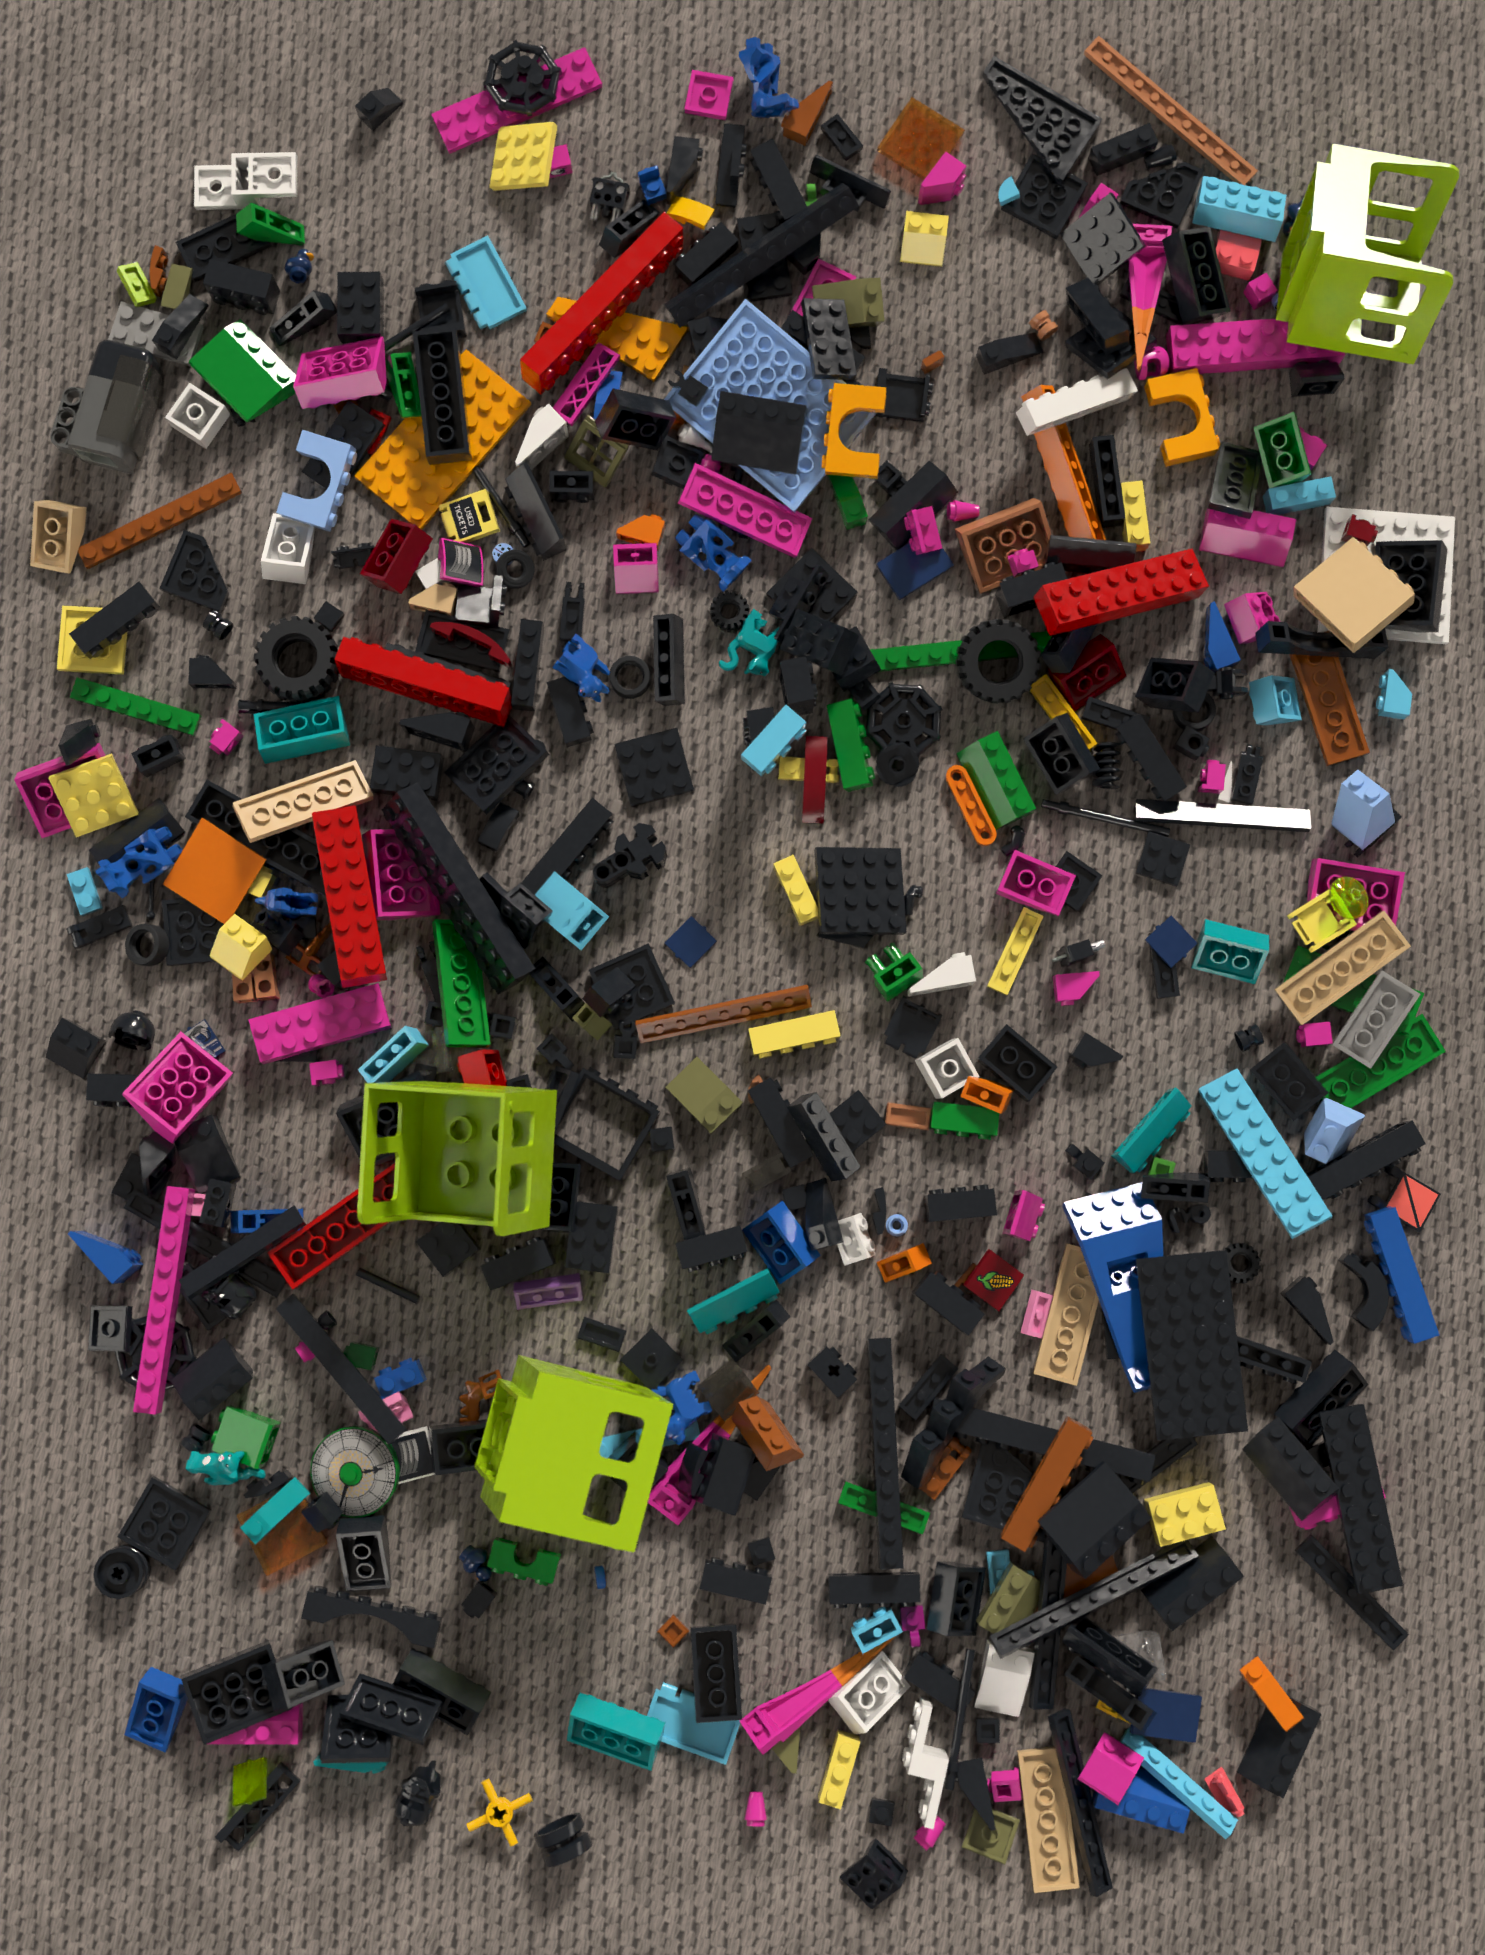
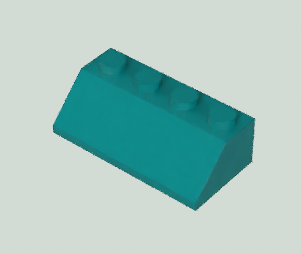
M339 696L254 714L258 750L265 764L350 746L348 727Z
M1176 1087L1168 1089L1111 1156L1130 1173L1141 1172L1147 1165L1145 1160L1149 1155L1154 1156L1161 1149V1141L1164 1138L1169 1139L1176 1131L1174 1126L1179 1121L1181 1123L1185 1121L1190 1115L1188 1110L1192 1105Z
M766 1268L690 1307L687 1312L699 1333L705 1331L707 1335L718 1329L717 1324L725 1321L727 1325L738 1319L737 1314L743 1311L748 1314L758 1309L756 1304L765 1301L766 1304L778 1298L776 1294L780 1293V1290L769 1269Z
M579 1693L570 1713L567 1741L652 1771L663 1737L665 1722L654 1717L639 1714L635 1710H628L617 1706L615 1703L597 1699L593 1695Z

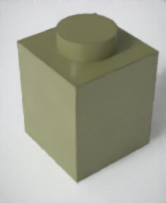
M587 1003L572 1017L597 1041L612 1025L604 1016L600 1018Z

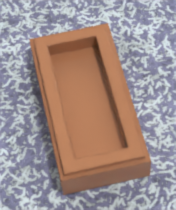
M888 1102L885 1123L892 1126L929 1130L931 1108Z

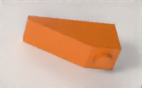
M1258 1656L1240 1669L1243 1678L1285 1732L1304 1719Z

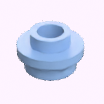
M894 1214L887 1219L886 1230L890 1235L902 1236L907 1231L908 1222L902 1215ZM895 1221L901 1224L898 1230H895L892 1226Z

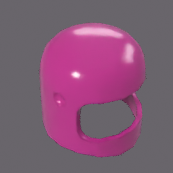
M1155 346L1146 352L1143 357L1141 370L1139 371L1137 370L1136 360L1134 361L1138 381L1145 380L1146 377L1150 376L1160 377L1166 375L1169 370L1170 360L1167 351L1163 347ZM1154 362L1156 371L1147 372V364Z

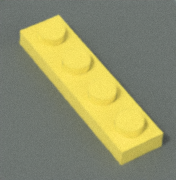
M1023 907L987 987L1006 996L1008 995L1044 917L1043 915Z

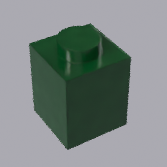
M353 1341L350 1342L349 1346L346 1345L344 1354L355 1367L371 1371L375 1369L380 1347Z

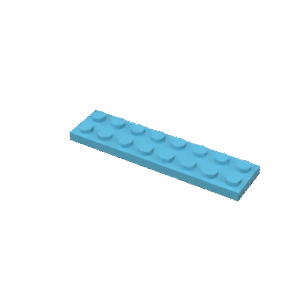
M1238 1069L1199 1088L1198 1091L1292 1239L1332 1219L1331 1212Z

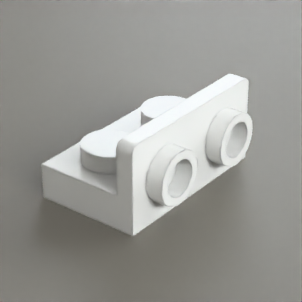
M862 1213L838 1220L844 1242L837 1244L844 1266L875 1255V1244L869 1236L867 1230L868 1223L862 1216Z

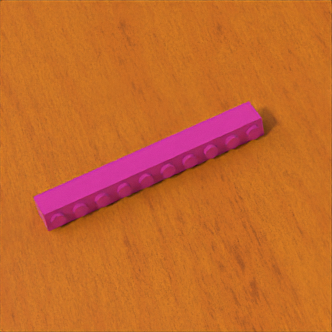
M167 1186L133 1412L154 1415L162 1412L181 1287L179 1279L182 1278L195 1189Z

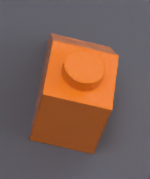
M643 515L618 528L616 532L617 539L632 544L657 543L658 551L666 527L665 521L657 515Z
M968 1076L960 1097L1002 1114L1007 1110L1014 1089L992 1080Z
M924 1243L877 1262L885 1283L932 1264Z

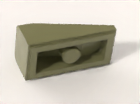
M171 264L161 306L176 309L189 295L193 268Z

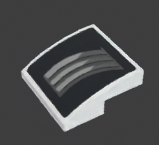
M427 1426L406 1431L391 1444L399 1462L400 1476L398 1484L435 1475L432 1471L430 1435Z

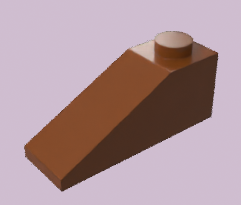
M829 80L799 103V108L792 110L789 116H784L781 123L784 137L804 146L807 145L832 93V81Z

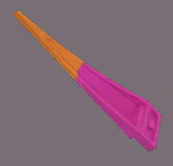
M1133 224L1146 245L1142 251L1128 261L1138 371L1141 369L1167 263L1162 239L1171 235L1172 226Z
M767 1365L692 1443L707 1451V1445L713 1433L730 1437L736 1427L731 1418L738 1402L754 1397L770 1372L771 1366ZM686 1449L653 1486L648 1499V1503L677 1525L687 1516L696 1500L691 1498L692 1495L679 1488V1473Z
M895 1637L864 1654L860 1651L811 1681L754 1708L740 1720V1723L758 1750L764 1755L780 1740L784 1742Z

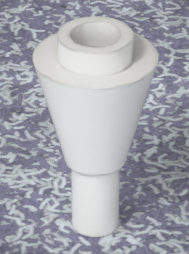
M688 423L680 427L677 434L680 442L701 447L712 454L713 444L706 441L692 425Z

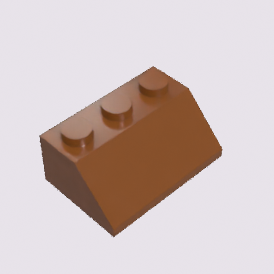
M758 1396L738 1402L731 1419L766 1471L804 1457L803 1452L769 1402Z

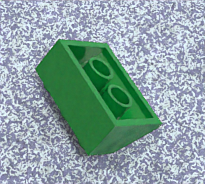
M1295 412L1253 427L1269 488L1300 483L1311 475Z

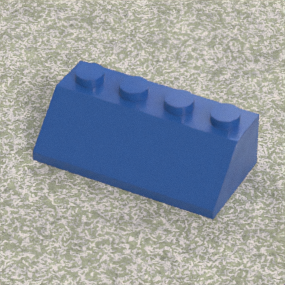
M1139 1767L1119 1805L1095 1790L1092 1796L1093 1805L1097 1809L1184 1834L1190 1808L1144 1768Z

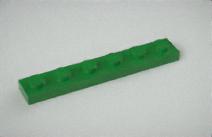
M78 677L70 695V698L194 737L202 717L190 711Z

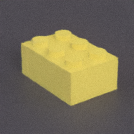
M1209 1482L1144 1499L1147 1513L1152 1518L1150 1524L1155 1542L1160 1547L1226 1530L1214 1485Z

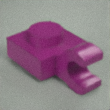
M923 1605L900 1607L902 1631H909L911 1647H920L919 1629H925Z

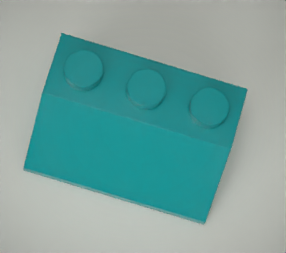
M1205 919L1198 936V944L1196 945L1191 968L1256 984L1269 953V935Z

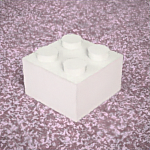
M189 383L165 418L171 427L207 449L231 414L225 405Z
M959 1038L951 1039L915 1060L936 1099L944 1098L965 1086L968 1076L980 1077Z

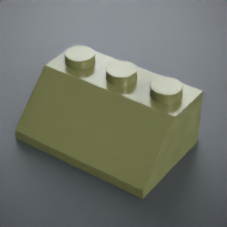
M1010 1561L977 1617L978 1625L994 1634L1032 1615L1038 1607L1041 1580Z

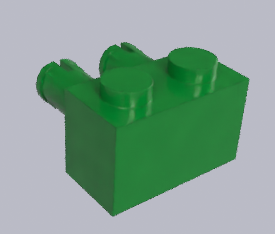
M894 942L890 943L891 947L887 945L883 949L884 953L893 962L888 967L883 965L876 954L872 955L873 959L869 957L865 961L866 965L875 974L874 983L876 988L887 1002L923 979V968L910 952L903 955Z

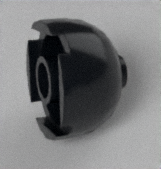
M135 1010L119 1015L113 1021L108 1037L111 1038L113 1036L115 1038L114 1042L125 1048L138 1050L135 1046L137 1045L145 1047L144 1051H147L152 1047L155 1028L145 1013Z

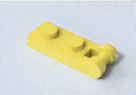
M780 756L778 779L804 781L805 758ZM829 759L826 768H829V774L826 775V783H839L840 776L837 775L839 768L838 760Z

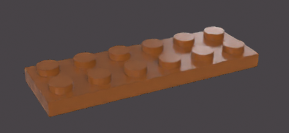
M1289 654L1326 766L1368 755L1370 751L1339 658Z

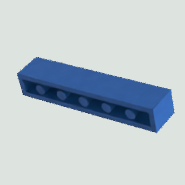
M1388 1206L1365 1214L1366 1221H1364L1366 1231L1369 1234L1371 1233L1373 1239L1371 1246L1374 1253L1378 1254L1381 1262L1378 1266L1383 1276L1386 1277L1388 1294L1390 1297H1393L1395 1303L1393 1310L1396 1317L1400 1318L1402 1324L1400 1330L1403 1338L1408 1340V1342L1416 1344L1439 1336L1396 1207Z

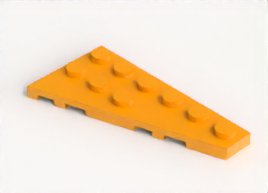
M557 297L546 313L547 317L557 322L576 301ZM624 313L621 317L617 316L614 319L609 330L603 331L598 336L596 344L599 342L618 353L621 357L619 359L620 362L655 382L688 332V327L682 326L679 328L676 324Z

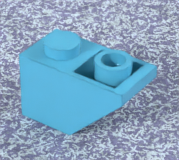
M1388 669L1379 679V688L1382 689L1381 696H1378L1376 701V709H1379L1378 716L1404 720L1410 715L1412 693L1393 669Z

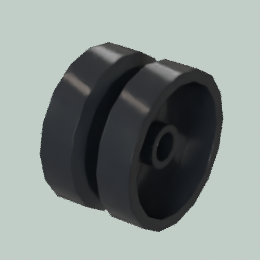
M123 1544L105 1552L96 1562L93 1573L95 1585L102 1594L109 1598L122 1599L129 1597L145 1586L149 1579L151 1570L149 1558L144 1552L132 1545Z
M572 1813L552 1821L534 1834L538 1847L546 1848L542 1854L546 1867L564 1864L582 1855L592 1847L593 1843L589 1833L581 1831L584 1827V1821L580 1813Z

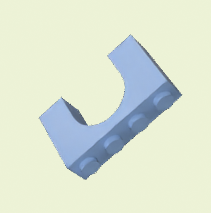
M302 430L296 451L301 455L325 462L331 474L330 484L324 494L314 499H304L282 492L276 513L282 517L330 532L337 522L336 512L338 506H341L344 500V494H342L344 487L350 481L349 471L351 465H354L357 459L356 449L350 444Z

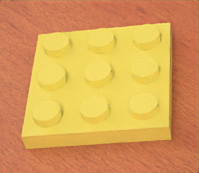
M554 122L500 127L496 142L490 188L498 191L548 186L557 125Z
M62 606L57 670L124 675L127 632L122 635L119 642L107 646L100 656L89 659L69 633L103 608Z
M112 753L49 776V781L76 837L131 818L139 813Z

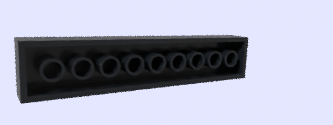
M417 782L396 792L382 809L384 817L393 827L396 837L405 846L408 856L417 865L420 875L429 884L432 894L441 903L444 913L453 922L456 932L465 941L466 948L475 957L478 967L487 976L490 986L499 995L519 984L536 968L421 786Z

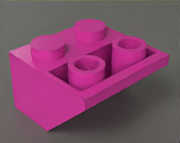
M657 543L613 545L616 594L658 593Z
M1267 592L1245 593L1224 604L1239 644L1257 641L1255 633L1267 621L1280 622L1279 617L1274 612L1272 599Z

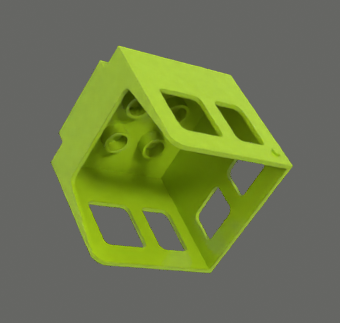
M1332 144L1326 162L1317 161L1282 252L1276 320L1288 322L1287 343L1408 364L1415 363L1453 285V275L1450 272L1422 265L1421 260L1459 179V169L1456 166ZM1382 171L1424 177L1433 181L1423 204L1418 208L1372 201L1369 199V195L1378 174ZM1367 215L1408 221L1413 224L1407 239L1403 241L1366 235ZM1373 277L1398 280L1396 297L1370 294L1366 292V289ZM1420 284H1423L1426 288L1419 301ZM1362 319L1395 325L1394 341L1386 342L1363 337L1361 335Z
M431 1081L365 1083L357 1209L359 1222L361 1224H374L401 1220H426L493 1226L496 1236H507L549 1227L557 1090ZM397 1102L398 1124L396 1135L377 1137L379 1104ZM395 1153L393 1197L391 1200L373 1202L375 1158L377 1154Z
M518 1355L512 1380L508 1381L498 1378L479 1447L475 1469L484 1478L480 1497L499 1522L612 1547L615 1550L635 1553L673 1404L642 1385ZM612 1412L640 1417L643 1420L635 1458L629 1463L600 1455L599 1450L608 1416ZM596 1474L623 1479L627 1483L619 1519L613 1525L583 1515L591 1480Z

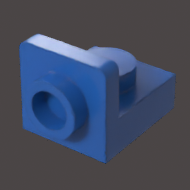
M658 166L648 167L638 172L639 184L648 205L667 199L666 189L661 180Z

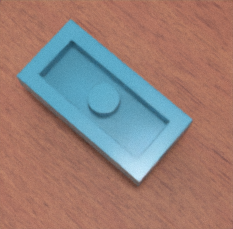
M88 867L66 874L81 916L103 909Z

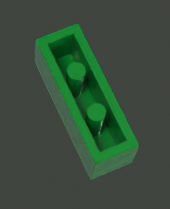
M932 1102L929 1129H934V1134L947 1135V1131L956 1132L958 1137L969 1138V1134H977L978 1139L991 1140V1136H997L1000 1113L984 1107Z

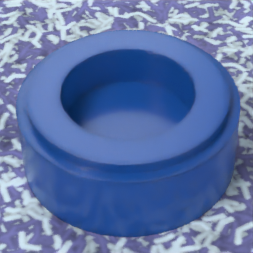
M594 1566L597 1589H604L606 1587L604 1566Z

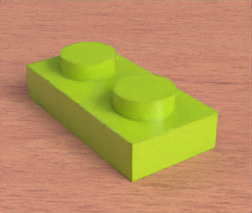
M138 262L118 266L117 273L135 307L155 303L157 298Z

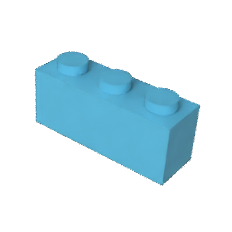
M1331 476L1269 488L1263 495L1266 513L1274 515L1330 505L1336 498Z
M785 705L741 754V759L760 776L765 772L769 774L777 765L775 761L780 755L784 757L792 748L790 744L794 739L798 741L806 733L807 730L804 729L806 721L789 706Z
M404 1026L368 1059L358 1071L367 1083L390 1082L429 1044L417 1028Z

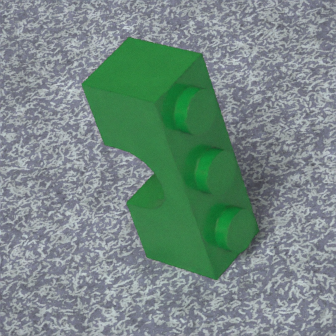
M499 1537L494 1539L487 1567L492 1568L491 1571L499 1574H504L505 1571L514 1574L513 1577L521 1580H526L527 1577L536 1579L535 1583L543 1586H548V1583L553 1584L561 1554L539 1549L536 1560L526 1564L519 1561L516 1556L518 1542Z

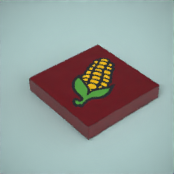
M988 1249L963 1286L997 1311H1000L1024 1277V1274Z

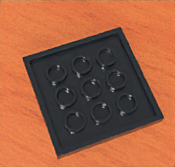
M816 847L814 849L819 934L904 935L907 933L901 848Z

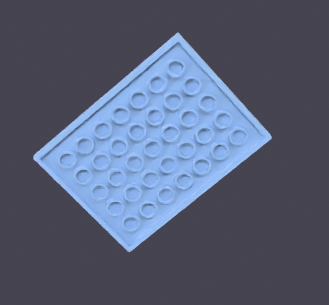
M745 299L683 375L685 380L691 375L709 388L698 406H694L678 394L681 388H672L664 400L670 401L673 411L692 425L712 444L720 391L806 405L808 412L796 475L738 465L795 513L826 475L825 468H822V456L827 455V446H824L825 433H829L830 426L826 424L827 411H831L832 403L828 402L829 389H833L834 383H846L843 380L813 379L809 352ZM859 411L848 415L841 423L839 429V438L842 444L848 448L877 413Z

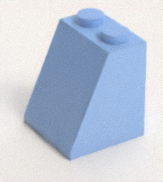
M1357 770L1341 783L1331 824L1350 841L1364 850L1395 823L1390 794L1361 771Z
M1323 1097L1304 1132L1305 1155L1325 1164L1342 1155L1348 1148L1365 1115Z

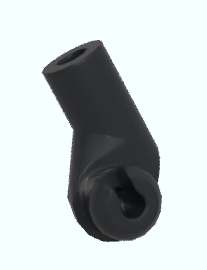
M1019 825L1013 826L1010 830L1012 835L1011 842L1001 847L1005 857L1023 846L1025 831Z
M912 885L904 896L905 915L913 914L915 897L921 898L923 895L922 886Z

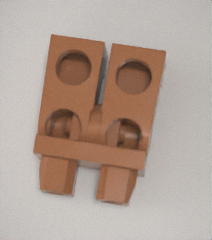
M271 952L243 981L232 974L234 1002L241 1004L258 1002V1000L280 999L276 978L275 956Z

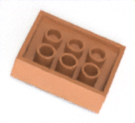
M1035 498L955 529L960 548L980 594L998 587L1002 579L1013 576L1007 556L1014 554L1016 551L1025 548L1028 551L1034 550L1039 565L1034 571L1042 569V563L1051 535L1042 502Z

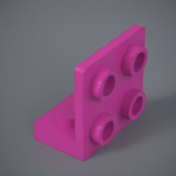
M932 506L907 512L904 523L906 529L911 532L912 538L909 539L912 552L915 551L916 555L942 549Z

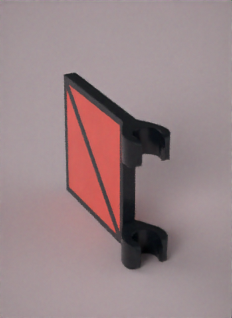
M1397 1166L1386 1167L1385 1173L1398 1180L1386 1201L1376 1195H1370L1367 1202L1378 1209L1388 1206L1396 1207L1400 1221L1420 1232L1441 1194L1405 1173Z

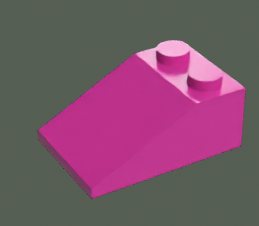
M1014 850L995 894L1059 916L1076 875Z
M1025 1190L1015 1191L1003 1234L1026 1241H1031V1238H1035L1038 1231V1225H1035L1038 1216H1042L1045 1204H1042L1043 1198Z

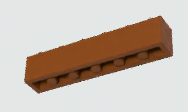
M1066 1416L1000 1533L1001 1539L1026 1552L1028 1547H1033L1038 1537L1035 1534L1039 1527L1041 1528L1037 1520L1059 1501L1060 1496H1058L1061 1488L1065 1489L1070 1482L1071 1477L1069 1474L1072 1468L1077 1469L1082 1460L1081 1452L1084 1448L1088 1449L1093 1441L1091 1429Z

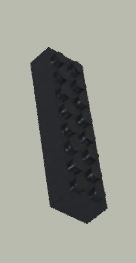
M208 779L205 781L185 818L198 825L201 818H204L266 858V864L326 897L316 839L296 828H292L250 843L233 809V802L242 800V798Z

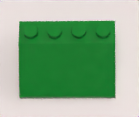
M241 319L220 331L188 362L246 423L295 394L293 386L296 375Z

